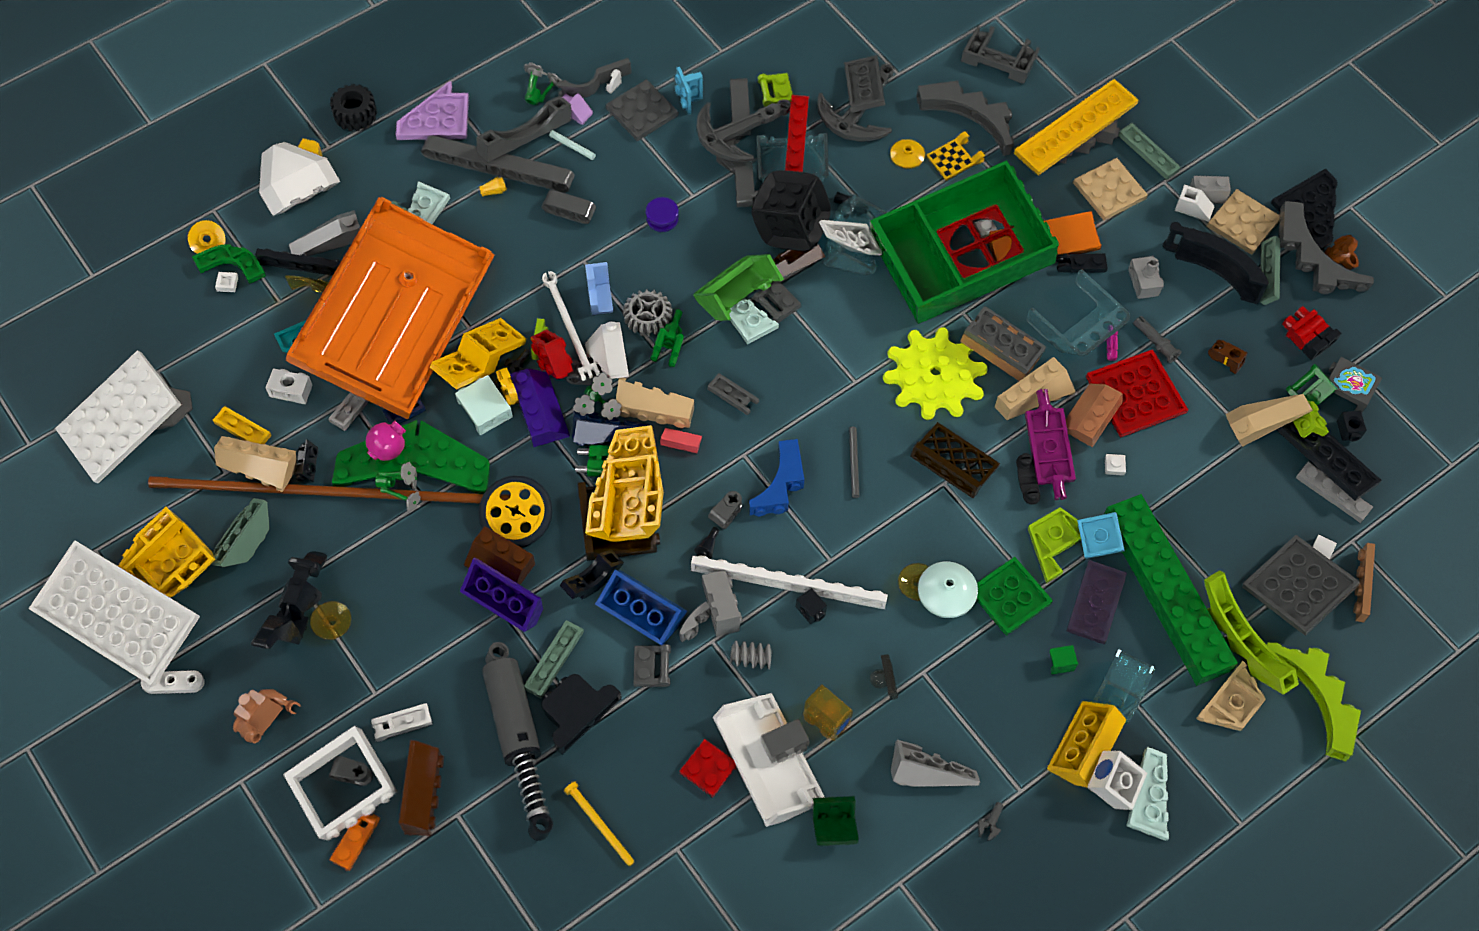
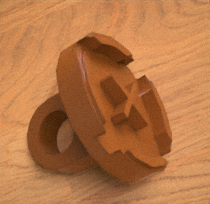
M1345 235L1336 239L1333 242L1335 245L1332 248L1329 246L1324 252L1330 259L1337 264L1341 263L1348 270L1357 268L1359 265L1358 258L1354 253L1358 241L1351 235Z

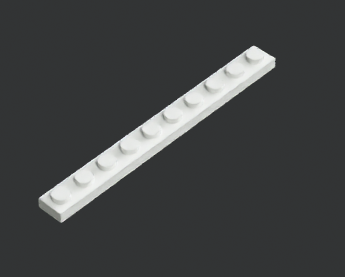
M702 555L698 557L693 556L691 561V571L709 574L725 570L727 576L735 580L800 593H806L812 588L820 597L885 609L888 595L877 590L867 591L857 586L852 588L841 583H827L822 579L812 580L802 575L792 576L782 571L772 572L762 567L752 568L742 563L732 564L722 559L712 560Z

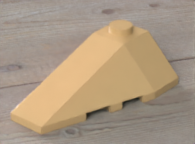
M1304 394L1242 405L1225 415L1238 441L1242 446H1245L1313 410Z

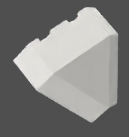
M286 142L275 144L262 153L259 193L273 216L286 212L296 204L306 202L316 194L329 190L340 182L327 158Z

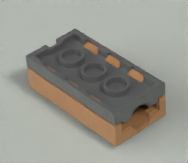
M986 306L979 312L975 321L973 320L967 327L960 341L1018 381L1030 373L1046 349L1045 345Z

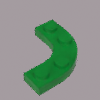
M230 244L218 245L192 256L200 273L222 264H233L242 270L249 284L266 277L257 258L243 247H232Z

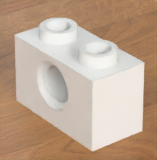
M273 369L265 388L269 397L306 404L313 385L310 377L304 373L297 374L286 369Z

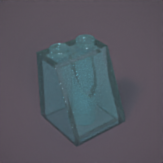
M1118 649L1092 702L1114 705L1127 719L1125 723L1128 724L1139 706L1156 668Z

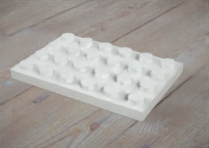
M137 350L55 429L93 482L99 483L182 404L142 352Z

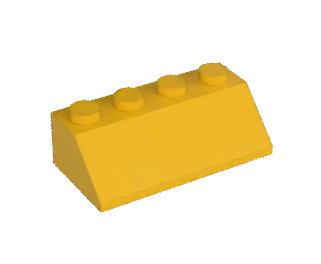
M1082 701L1047 769L1076 786L1088 788L1102 751H1111L1127 719L1114 705Z

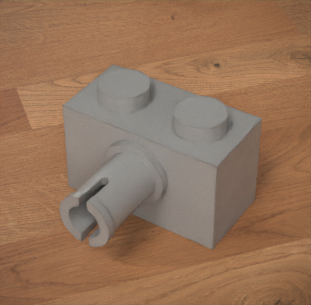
M1153 256L1132 259L1128 270L1138 299L1159 296L1164 287L1163 279L1160 278L1158 273V259Z

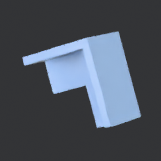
M607 262L585 265L591 314L612 313L613 305Z

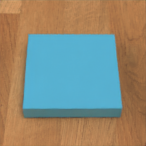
M1116 512L1077 520L1085 559L1125 551Z

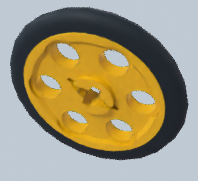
M517 475L504 477L493 483L483 494L479 505L480 524L482 528L485 526L519 547L528 546L541 538L550 525L553 511L551 499L544 487L534 479ZM525 489L529 490L530 497L525 500L521 499L520 492ZM505 490L511 493V497L506 501L500 498L501 492ZM535 505L539 506L541 509L540 513L536 516L531 515L530 508ZM496 507L502 511L501 515L497 518L491 516V510ZM517 507H519L518 510L521 512L522 515L515 514L514 516H512L513 513L509 508L516 509ZM508 523L511 525L512 529L508 534L501 532L503 524ZM523 523L531 524L529 532L523 533L520 530Z

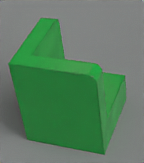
M1073 645L1050 649L1049 653L1053 664L1050 670L1051 674L1075 671L1078 662Z

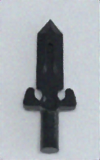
M525 349L516 360L513 361L508 358L504 366L508 367V365L512 364L511 367L507 368L510 374L516 370H524L521 365L531 355V352ZM497 378L494 381V385L501 392L502 386Z

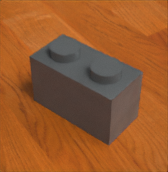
M798 718L761 735V743L771 763L776 761L781 763L787 760L788 756L793 753L800 754L806 751L807 747H809V738Z

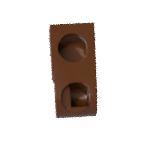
M1217 340L1208 351L1209 356L1213 360L1230 367V371L1234 374H1237L1244 365L1247 352L1223 340Z

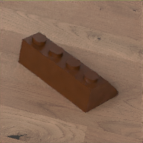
M410 740L399 824L405 835L431 836V830L435 829L436 817L433 815L434 809L438 808L439 797L436 796L437 788L441 787L439 769L443 768L444 755H441L439 748L415 740Z

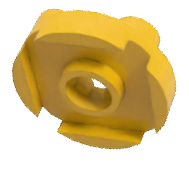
M507 367L496 371L497 378L502 386L501 391L508 405L519 403Z

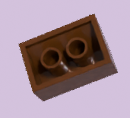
M485 526L474 539L464 566L469 569L473 558H477L521 585L535 566L533 554Z

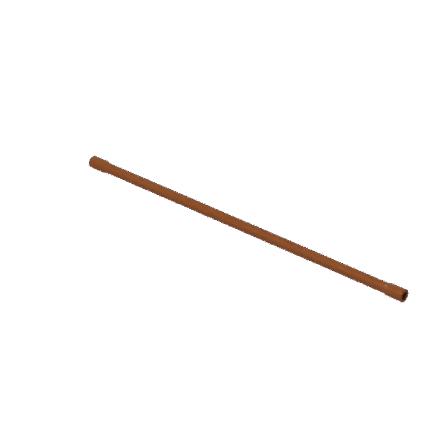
M150 476L148 480L149 488H183L402 500L388 493L380 492L381 489L287 484L283 492H280L273 485L265 486L262 483L177 479ZM390 489L406 497L416 492L413 490ZM418 491L421 497L420 501L480 504L483 494ZM500 494V498L504 501L511 497V494Z

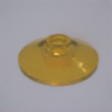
M914 563L906 566L901 571L898 584L901 592L906 597L921 601L918 595V587L914 583H919L922 573L929 566Z
M325 602L314 610L311 616V628L320 638L328 640L339 638L347 632L351 625V613L340 602ZM331 621H336L334 625H329Z

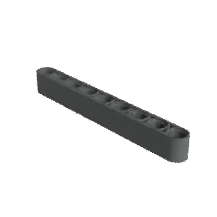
M432 135L427 137L421 150L423 156L432 160L560 192L569 191L575 176L569 169L509 154H504L487 162L477 153V146Z

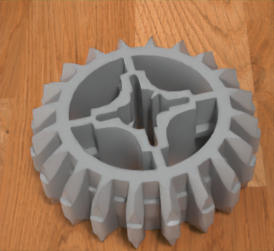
M646 289L642 293L639 290L638 295L633 293L632 298H627V303H624L623 316L625 324L628 325L629 329L633 328L634 333L640 331L641 336L644 333L650 336L652 332L657 335V331L660 328H664L672 320L671 303L666 296L662 297L661 292L656 294L655 290L649 292ZM637 308H639V311H637V314L634 315V314H633L634 311H635ZM661 310V315L657 317L656 315L658 314V311Z

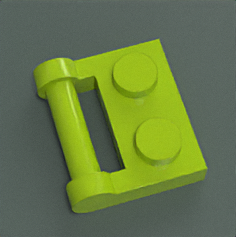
M788 73L760 74L757 77L763 93L764 107L773 103L777 104L782 99L788 100L791 103V95L793 94ZM767 84H772L775 98L770 97Z

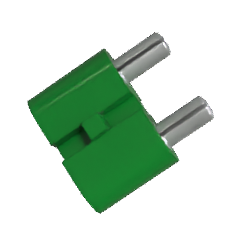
M590 445L589 448H578L577 454L588 455L589 460L587 466H575V472L587 473L588 477H600L603 471V462L607 460L609 455L608 449L610 445Z

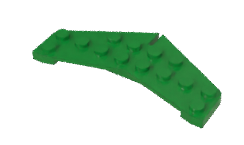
M415 420L402 426L406 430L402 435L405 439V446L397 458L390 461H381L378 458L375 461L367 453L369 449L366 447V441L346 448L337 454L332 479L333 486L353 485V482L376 478L379 472H401L402 464L410 462L411 466L416 467L417 473L467 488L468 491L484 494L488 489L490 463L484 456L422 420L420 422L419 436H416L418 421Z

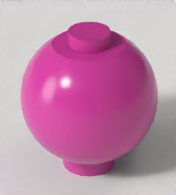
M395 420L392 424L383 422L374 425L366 436L365 443L369 449L367 453L375 461L378 458L381 461H390L397 458L405 446V439L402 435L406 430Z

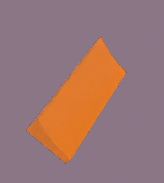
M1092 211L1044 221L1048 223L1052 236H1055L1059 242L1058 255L1064 253L1069 255L1081 254L1101 249ZM1003 229L996 230V231H991V232L989 233V235H992V234H994V233H996V232H998V231H1001V230H1003ZM1004 236L988 243L995 261L1003 259L1010 250L1012 243L1010 236Z

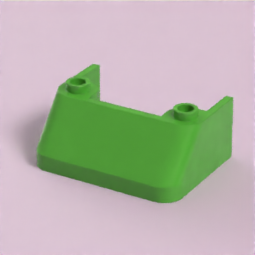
M770 254L747 255L698 289L693 296L715 320L729 321L731 319V307L754 290H766L771 286V282L782 281L784 278Z

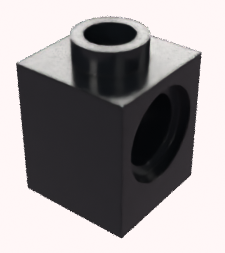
M1361 410L1342 412L1337 419L1342 441H1358L1367 431Z
M812 588L796 599V608L810 624L814 621L819 622L826 616L827 605Z

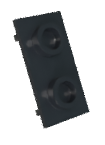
M306 439L305 443H302L298 448L297 461H303V463L297 464L295 476L298 481H303L304 478H307L314 482L318 447Z

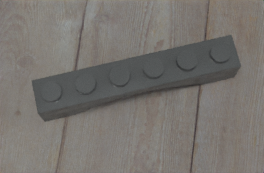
M558 96L546 102L533 118L520 127L508 131L489 130L477 136V153L487 162H490L570 122L571 104L563 97Z

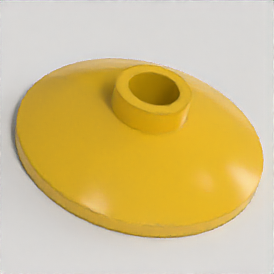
M904 139L892 146L890 157L897 166L911 169L922 164L925 158V151L918 142Z
M208 220L199 221L189 230L188 243L191 249L198 254L211 247L225 245V234L217 223ZM205 235L210 236L209 242H204L203 237Z

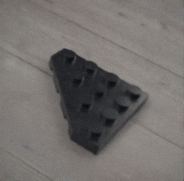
M1325 168L1272 199L1271 204L1280 213V208L1285 201L1303 203L1307 228L1315 243L1321 250L1332 244L1337 179Z

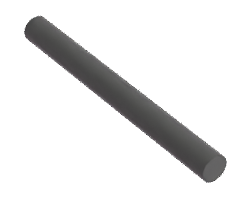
M850 427L852 497L858 498L857 428Z

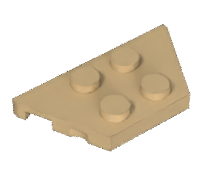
M1244 661L1240 663L1198 715L1197 720L1238 731L1245 727L1266 699L1258 689L1254 677H1251L1247 671V665Z

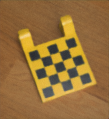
M962 132L954 140L927 154V158L946 181L968 168L984 162L983 157H985V154L982 151L977 152L971 158L961 146L969 141L967 132Z

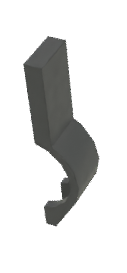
M628 58L597 68L594 78L582 85H575L566 80L557 82L558 88H561V91H558V95L562 97L566 93L574 97L578 93L582 98L589 97L599 89L601 84L611 81L613 78L611 74L615 69L621 72V77L631 74V62Z

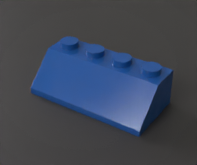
M620 570L613 572L595 605L660 645H663L676 631L687 613L685 609Z

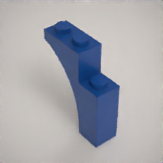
M798 439L779 441L778 453L780 464L773 482L764 492L749 500L750 516H763L768 513L782 514L788 511L787 490L798 491L804 488V474Z

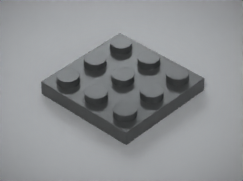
M647 79L606 104V109L636 141L641 140L678 116V111Z

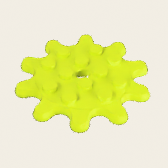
M944 327L939 328L932 339H926L919 331L912 330L907 337L910 342L909 348L902 349L893 346L887 352V356L897 363V368L886 371L882 379L887 384H897L901 387V393L895 399L896 404L899 407H906L910 403H918L922 409L921 416L926 420L933 419L938 408H946L952 416L960 417L964 412L961 405L962 399L968 397L980 400L984 396L982 388L974 383V378L987 374V365L983 362L970 360L969 354L973 350L963 343L954 344L950 342L949 332ZM935 368L940 371V374L933 375L931 370Z

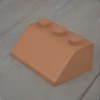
M1089 384L1065 419L1068 434L1093 447L1122 404L1123 393L1108 385Z

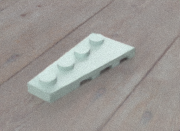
M418 181L417 190L413 195L412 204L408 212L433 224L450 200V196Z
M743 298L730 308V321L747 344L779 328V324L776 321L768 318L767 314L757 309L749 299Z
M1147 747L1144 749L1140 766L1147 772L1133 810H1130L1127 826L1166 841L1169 839V832L1167 831L1168 812L1166 810V801L1168 800V792H1166L1167 754Z

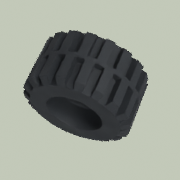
M351 84V86L344 85L343 88H338V92H334L333 97L330 99V107L337 125L341 126L344 130L348 129L352 132L353 130L360 131L362 128L366 129L368 125L371 126L373 124L372 121L376 120L377 115L372 92L360 84L357 86L355 84Z

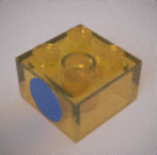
M821 684L805 701L803 715L810 725H816L820 729V733L825 738H831L835 741L850 725L853 710Z

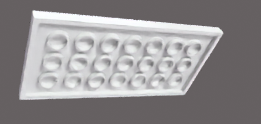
M75 540L29 607L31 611L151 686L156 685L200 617L198 614Z

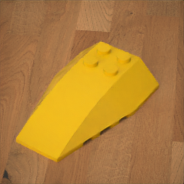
M651 425L615 431L608 449V458L603 462V471L595 483L597 487L590 496L585 531L587 535L616 542L649 538L660 527L664 491L654 432Z
M165 507L133 539L134 543L129 550L126 549L118 567L171 598L186 589L216 559L212 551L193 530L168 507Z

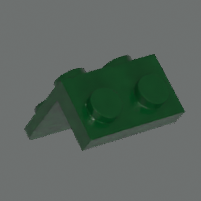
M855 796L813 798L812 819L817 845H849L859 842L855 820Z

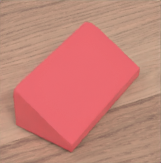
M665 428L660 443L662 446L698 453L702 436Z

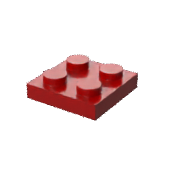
M704 739L682 767L680 774L711 797H714L737 766L732 758Z

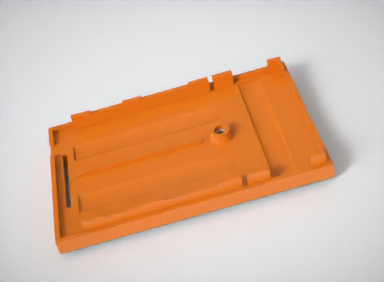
M379 197L289 349L286 361L408 419L434 372L430 368L431 363L442 357L495 254L484 247H479L461 237L448 233L392 204L391 201Z

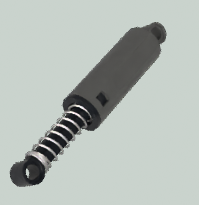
M495 642L487 652L485 657L486 665L482 668V673L504 762L507 766H516L514 769L518 773L516 779L520 781L518 787L522 789L520 795L524 797L522 803L526 805L524 811L528 812L526 818L530 823L528 828L529 836L533 840L542 841L548 837L552 830L553 820L549 816L548 807L543 804L546 799L542 798L541 794L544 791H541L539 788L541 786V783H538L537 780L539 775L535 773L538 768L533 765L541 756V750L518 661L508 657L509 649L504 643ZM493 654H498L501 657H495ZM536 825H542L545 830L538 829Z

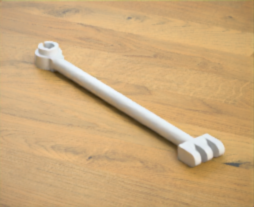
M548 272L549 281L547 274L544 273L542 276L543 284L551 290L583 366L578 368L582 381L586 380V373L589 378H593L592 371L598 376L600 372L596 362L589 363L558 291L556 274Z

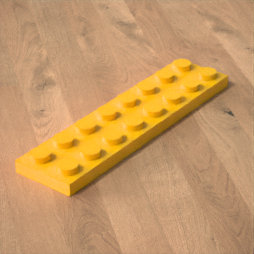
M1113 79L1017 147L1014 154L1039 176L1136 106L1139 100Z

